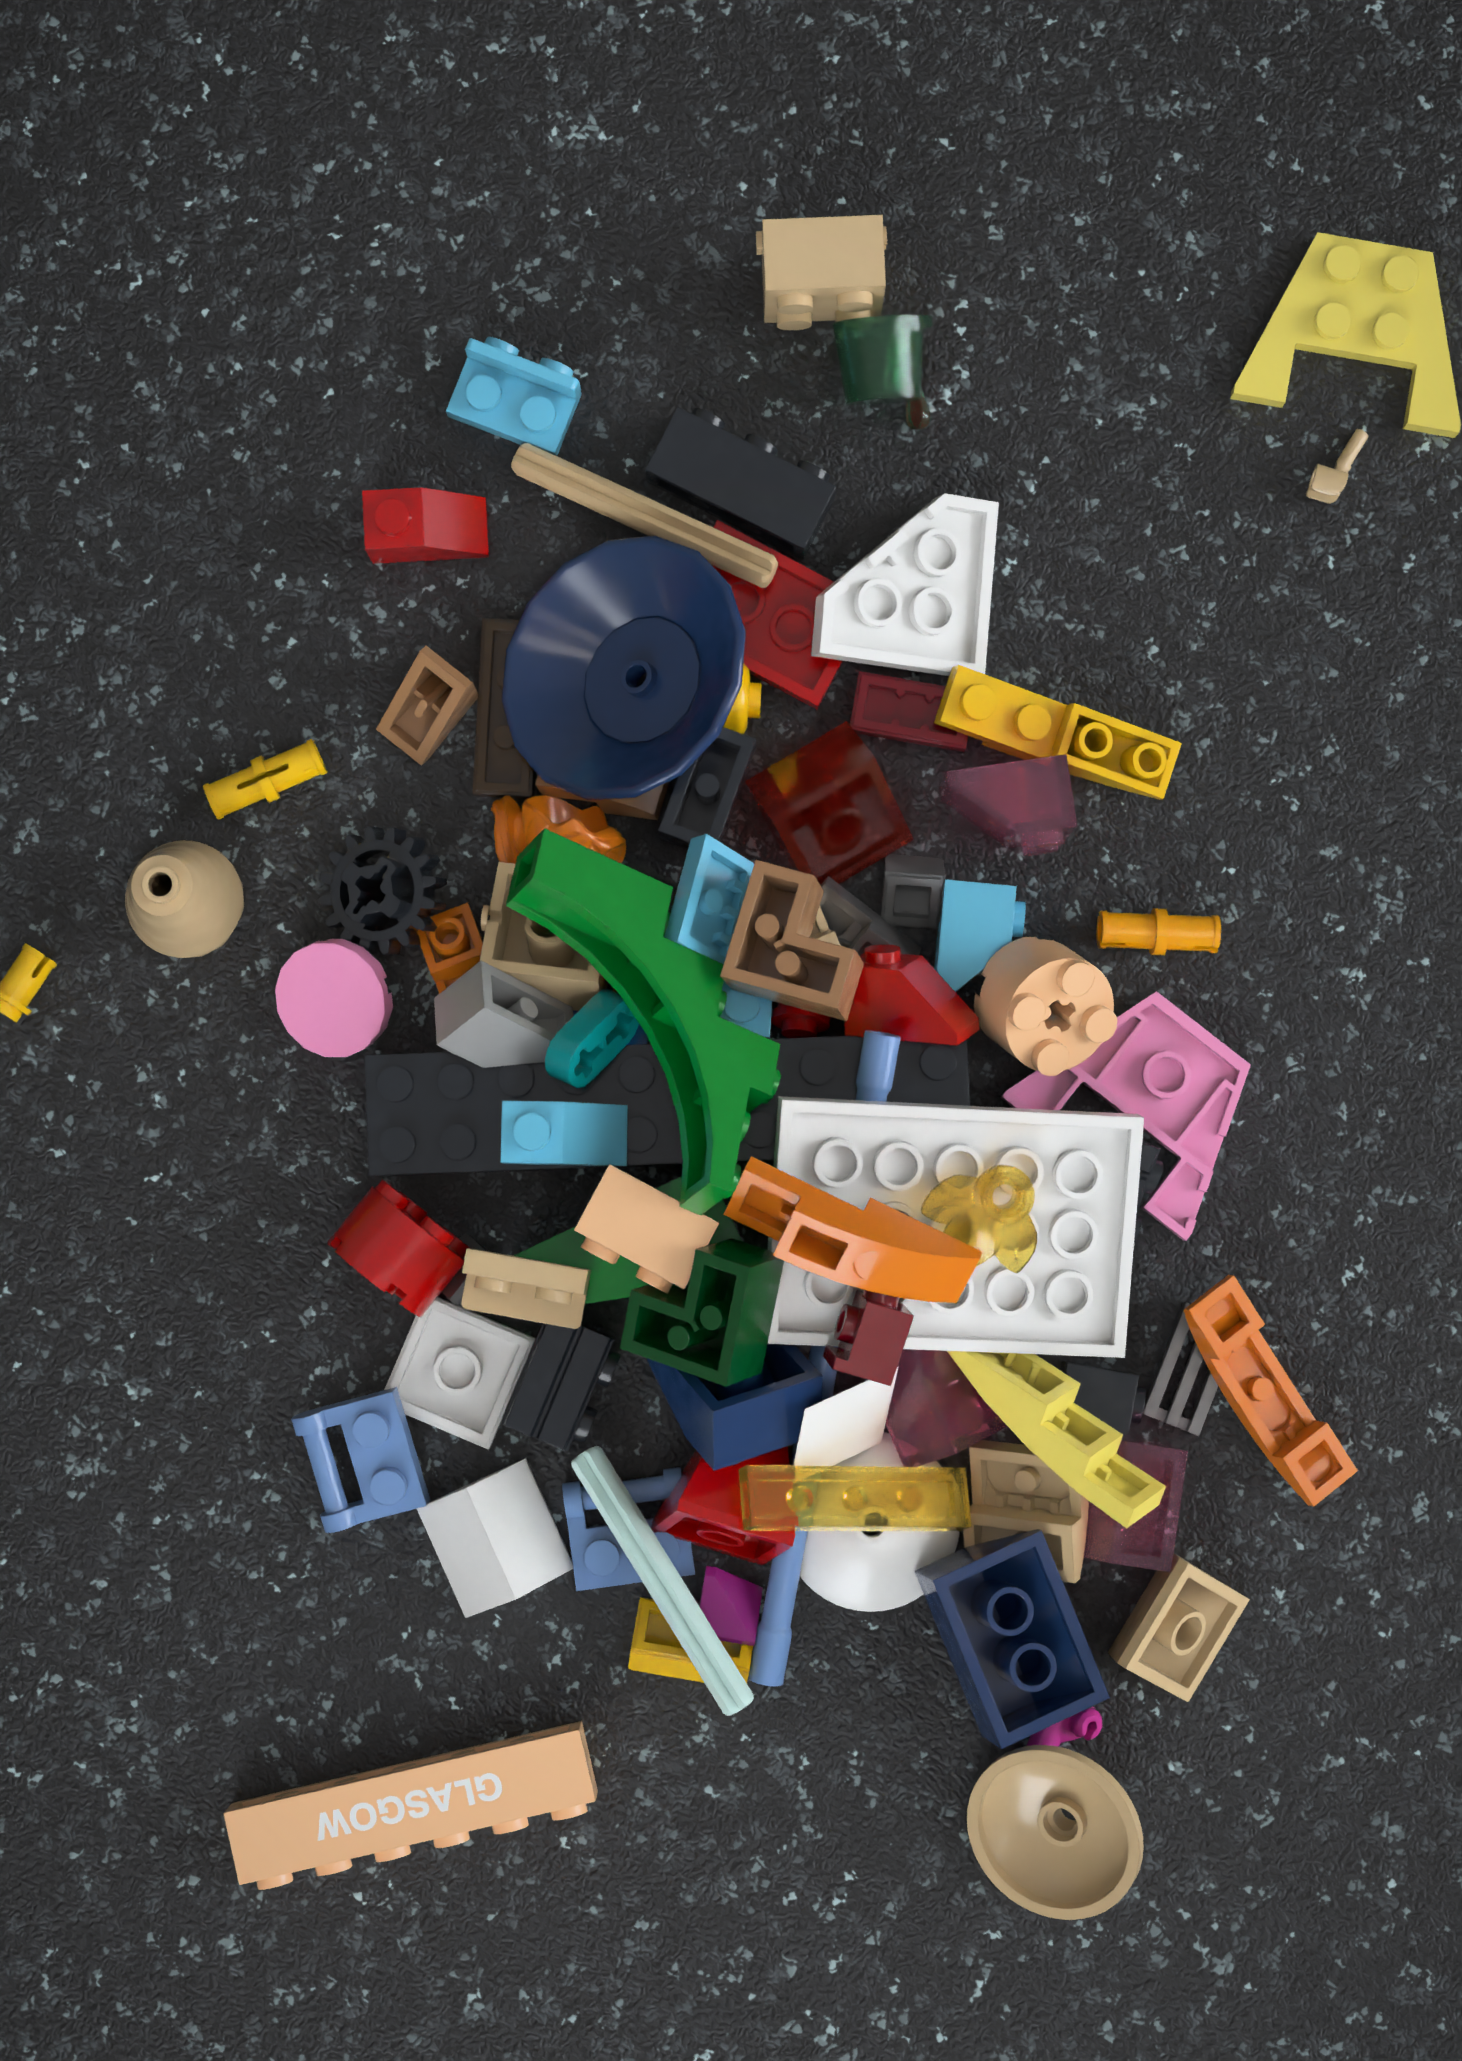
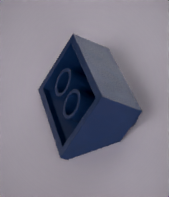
M1036 1529L968 1546L915 1570L981 1735L999 1748L1003 1749L1110 1698L1042 1530Z

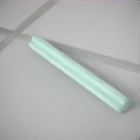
M594 1446L576 1456L571 1462L573 1470L723 1714L730 1716L739 1712L753 1701L752 1691L602 1448Z

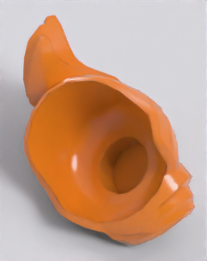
M509 795L496 799L492 804L491 811L495 815V849L499 862L515 864L517 856L544 828L619 863H622L624 860L626 840L617 831V828L608 825L605 814L600 807L592 806L581 810L562 799L546 795L525 799L522 809Z

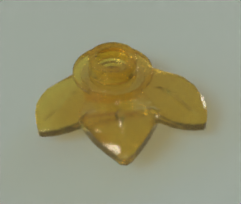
M996 1165L985 1170L979 1177L962 1174L953 1175L936 1185L922 1203L920 1210L924 1216L935 1222L946 1224L943 1233L982 1251L976 1267L995 1255L999 1262L1014 1273H1019L1035 1252L1038 1234L1029 1216L1035 1200V1191L1029 1177L1014 1166ZM1003 1184L1010 1185L1012 1189L1010 1200L1003 1205L994 1204L992 1199L994 1190Z

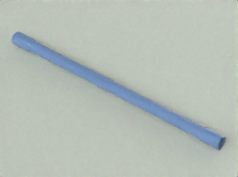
M865 1030L856 1077V1100L886 1102L887 1095L893 1084L901 1036ZM811 1345L808 1360L822 1374L823 1401L833 1396L837 1370H833L823 1357L826 1346ZM798 1442L794 1443L789 1464L790 1479ZM818 1473L791 1485L796 1535L793 1546L772 1559L762 1618L757 1626L748 1679L757 1684L781 1686L784 1682L792 1638L791 1621Z

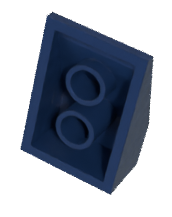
M767 1344L762 1373L727 1387L646 1358L684 1436L713 1471L797 1443L805 1408L822 1401V1374L795 1345Z

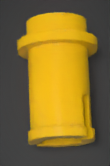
M24 943L22 951L0 982V1013L16 1023L23 1013L29 1016L32 1011L27 1008L52 969H55L57 963Z

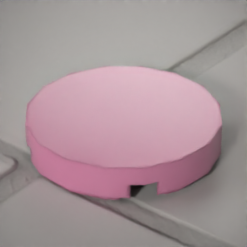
M345 939L317 941L294 952L281 968L275 988L277 1012L287 1032L304 1049L323 1057H348L372 1045L387 1028L393 1008L392 992L388 994V988L384 980L387 976L381 963L364 947Z

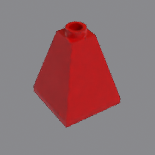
M783 1447L715 1471L695 1450L682 1471L681 1478L669 1497L663 1502L651 1525L653 1532H667L676 1539L764 1565L791 1548L796 1535L788 1447Z

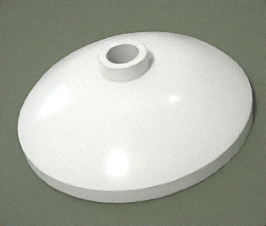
M883 1432L880 1444L818 1473L800 1572L802 1580L824 1599L841 1607L857 1611L874 1612L890 1610L906 1605L922 1596L924 1593L915 1570L955 1553L960 1531L958 1500L951 1481L940 1464L916 1443L904 1437ZM875 1513L882 1517L883 1528L876 1535H867L861 1530V1520L867 1514Z

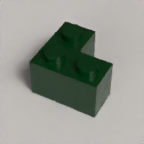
M733 1238L696 1249L689 1285L685 1289L673 1284L667 1294L648 1284L631 1290L620 1349L726 1387L762 1373L784 1260L773 1256L774 1252Z

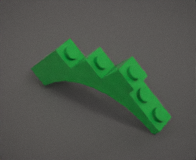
M544 828L517 856L506 906L546 927L585 957L619 993L645 1031L666 1075L678 1116L683 1160L679 1207L702 1215L722 1199H728L739 1183L741 1166L736 1163L740 1143L750 1125V1112L761 1103H768L775 1095L780 1083L781 1073L776 1069L780 1044L721 1018L720 1016L727 1000V993L722 990L724 980L720 977L724 964L664 937L671 914L668 910L673 890L672 886Z

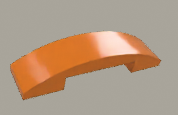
M1227 1275L1183 1310L1196 1345L1228 1403L1265 1456L1308 1506L1314 1507L1358 1471L1329 1424L1317 1421L1263 1338L1259 1329L1265 1323L1234 1275Z

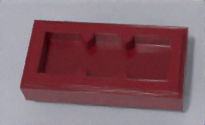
M859 671L848 732L965 752L968 735L934 723L946 686Z

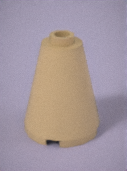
M195 841L169 842L147 853L132 871L125 893L127 916L137 936L153 950L176 958L202 957L223 946L230 938L244 909L243 884L233 864L213 847Z

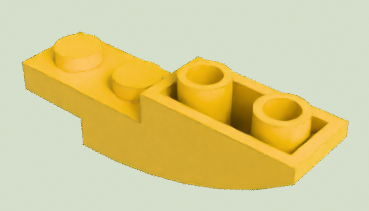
M961 665L953 666L934 721L938 725L982 740L981 745L1076 777L1159 800L1164 799L1182 744L1079 704L1072 703L1066 705Z

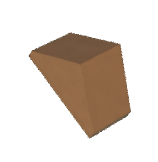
M425 646L419 651L376 730L422 766L478 699V692L472 681L428 646Z

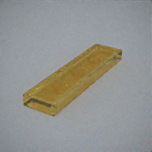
M746 1465L739 1469L743 1531H964L972 1527L966 1468Z

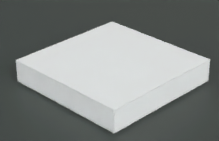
M437 1297L421 1318L415 1316L384 1390L397 1387L405 1415L489 1450L536 1338Z

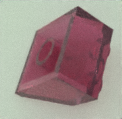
M1066 754L946 771L939 786L942 801L1007 849L1022 847L1023 856H1034L1058 851V845L1064 844V841L1077 827Z

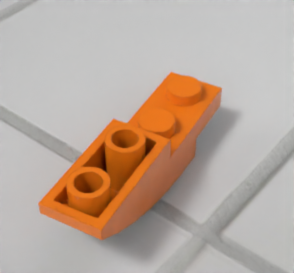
M752 1156L723 1214L779 1241L773 1256L839 1283L898 1298L927 1302L957 1303L982 1255V1251L871 1197L865 1209L862 1210Z

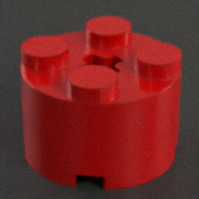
M383 1179L376 1188L374 1186L370 1188L327 1242L329 1246L336 1249L335 1252L361 1275L384 1293L385 1291L391 1295L395 1293L402 1299L399 1304L420 1318L464 1265L466 1249L470 1248L447 1228L440 1226L427 1216L428 1213L401 1191H397Z

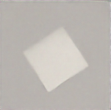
M898 1367L891 1386L867 1380L805 1408L791 1474V1485L881 1443Z

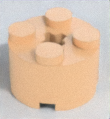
M1023 937L1014 940L998 950L987 962L981 973L985 980L980 996L975 993L974 1011L979 1017V1026L982 1031L1025 1066L1039 1071L1043 1075L1056 1076L1084 1062L1097 1050L1101 1043L1109 1040L1117 1029V1017L1113 1012V993L1107 978L1097 967L1059 942L1040 940L1037 937Z

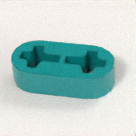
M610 989L599 991L557 1032L549 1044L545 1057V1069L549 1076L576 1088L584 1087L630 1042L635 1035L639 1022L619 993Z

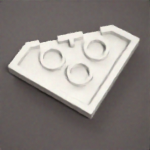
M946 493L934 498L816 597L811 656L945 676L950 675L953 666L961 665L985 674L999 502Z

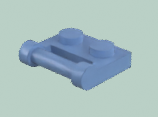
M397 1387L308 1410L291 1418L296 1436H303L325 1511L320 1514L325 1533L342 1531L363 1522L424 1507L429 1503V1493ZM340 1424L363 1500L352 1503L347 1502L326 1432V1428Z
M681 1467L663 1469L662 1476L622 1482L635 1503L664 1500L669 1497L681 1478ZM581 1482L562 1483L576 1591L642 1582L608 1525L587 1527L585 1510L597 1509L584 1486L581 1487ZM654 1518L645 1519L650 1528ZM653 1532L681 1577L695 1575L691 1542L676 1539L667 1532Z

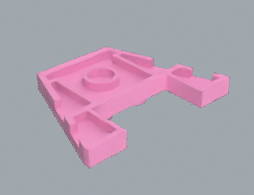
M1156 991L1117 1017V1029L1113 1036L1106 1042L1101 1043L1097 1050L1084 1062L1056 1076H1046L1039 1071H1035L1006 1090L1000 1098L1013 1108L1060 1110L1078 1086L1083 1083L1120 1113L1139 1114L1144 1117L1143 1131L1173 1153L1178 1160L1141 1208L1180 1239L1187 1241L1193 1232L1204 1193L1207 1192L1214 1172L1215 1161L1222 1141L1228 1132L1251 1064Z

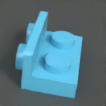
M487 337L484 343L469 338L465 348L467 359L446 409L447 416L520 445L529 443L557 456L582 395L579 380L572 377L574 371L568 366L552 359L541 358L538 364L519 357V350L515 346L494 337Z
M708 834L691 838L664 937L724 964L754 863Z

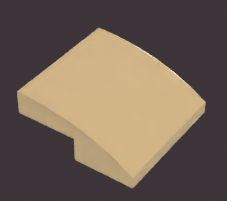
M979 1440L970 1446L973 1504L962 1512L964 1548L1040 1529L1043 1532L1062 1581L1076 1583L1080 1579L1084 1559L1089 1501L1069 1486L1030 1451L1026 1445Z

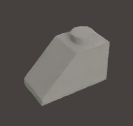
M483 961L478 962L434 998L437 1045L483 1068L545 1062L546 1052L551 1040L573 1017V1007Z

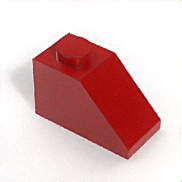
M422 487L362 491L365 551L372 564L489 558L486 497Z
M889 944L868 946L864 949V953L859 956L864 966L848 1019L845 1021L846 1036L864 1037L865 1030H873L901 1036L900 1041L957 1046L980 1030L979 1017L923 956L901 954L899 946Z

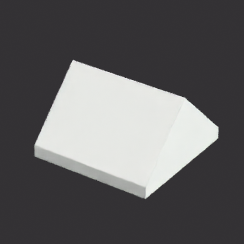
M526 1458L429 1502L427 1506L417 1508L465 1618L516 1600L573 1569L572 1559Z

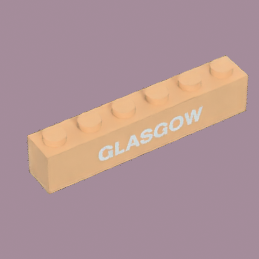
M580 1721L234 1802L223 1814L239 1885L256 1881L258 1890H265L292 1882V1873L315 1867L317 1876H325L347 1870L352 1867L351 1859L374 1854L376 1862L398 1859L411 1853L410 1845L433 1840L435 1848H444L468 1841L470 1839L469 1831L492 1826L494 1834L517 1831L529 1825L527 1817L551 1812L552 1820L573 1818L588 1811L586 1804L596 1801L598 1790L583 1724Z

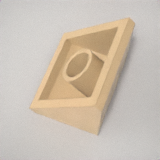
M1169 1550L1108 1653L1125 1669L1189 1702L1250 1599Z

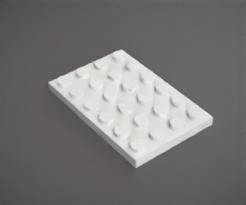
M778 1096L773 1167L862 1210L865 1209L871 1197L982 1251V1255L957 1303L899 1299V1303H903L914 1315L903 1349L1125 1358L1144 1117L1139 1114ZM769 1237L768 1250L775 1252L779 1241ZM784 1261L768 1344L826 1346L827 1344L839 1346L840 1341L834 1338L839 1313L844 1304L852 1305L856 1291L863 1292V1289L833 1281Z

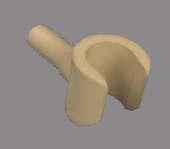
M1361 429L1355 430L1337 459L1334 468L1316 464L1306 492L1307 497L1329 504L1337 501L1347 484L1351 465L1369 437L1365 431Z

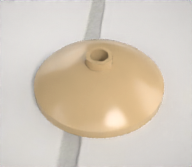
M1032 1745L1014 1749L1005 1753L988 1766L977 1780L970 1795L967 1808V1830L978 1863L991 1882L1003 1894L1029 1911L1062 1920L1093 1917L1117 1904L1137 1878L1143 1859L1144 1845L1141 1823L1136 1809L1119 1782L1102 1766L1080 1753L1050 1745ZM1061 1808L1070 1812L1076 1820H1070L1065 1817Z

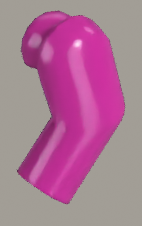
M1092 1706L1031 1735L1026 1746L1050 1745L1059 1747L1060 1743L1081 1737L1087 1741L1094 1739L1102 1729V1717Z

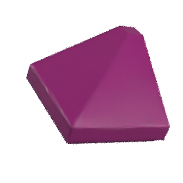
M706 1566L700 1609L720 1641L754 1646L763 1587L717 1567Z

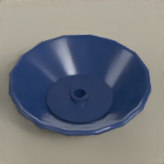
M658 536L607 540L562 564L528 601L506 649L501 700L515 748L545 783L585 800L636 798L681 776L715 741L722 731L742 686L746 632L731 585L699 551ZM646 673L644 683L637 687L640 678Z

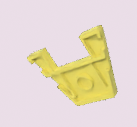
M1317 232L1231 390L1230 399L1282 408L1286 402L1294 350H1303L1411 369L1412 376L1403 429L1455 438L1460 432L1461 422L1433 252Z

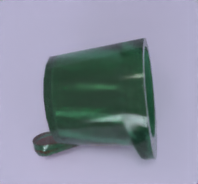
M886 315L849 319L833 323L846 405H874L906 401L905 417L908 426L913 430H921L929 425L931 419L930 411L921 388L923 329L933 326L932 316Z

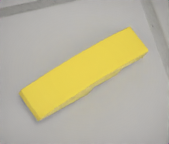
M947 1351L983 1400L1030 1451L1076 1492L1126 1529L1160 1504L1166 1486L1116 1454L1123 1434L1074 1403L1081 1383L1036 1354Z

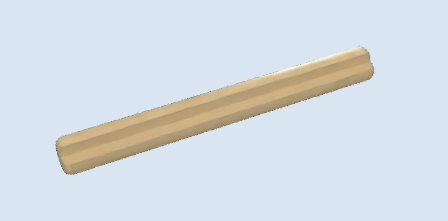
M523 443L519 446L516 455L513 457L511 468L517 476L648 536H658L699 551L711 565L761 588L767 587L776 574L778 562L774 555L536 446Z

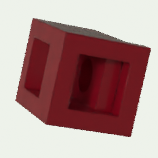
M863 1290V1292L856 1291L852 1305H843L836 1322L834 1338L840 1341L838 1348L826 1344L823 1353L824 1359L833 1370L888 1386L892 1385L914 1315L903 1303H899L900 1298Z

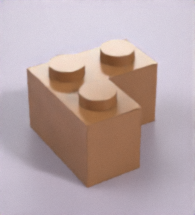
M755 860L720 977L732 990L847 1021L864 963L855 949L810 938L824 893L814 875Z

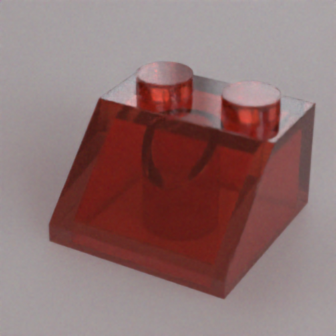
M847 721L745 781L765 822L794 870L814 875L820 885L828 876L840 884L914 840L874 755Z

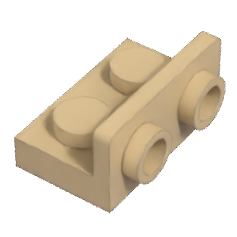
M466 1249L462 1273L467 1274L461 1302L464 1309L577 1329L581 1326L591 1270L479 1249Z

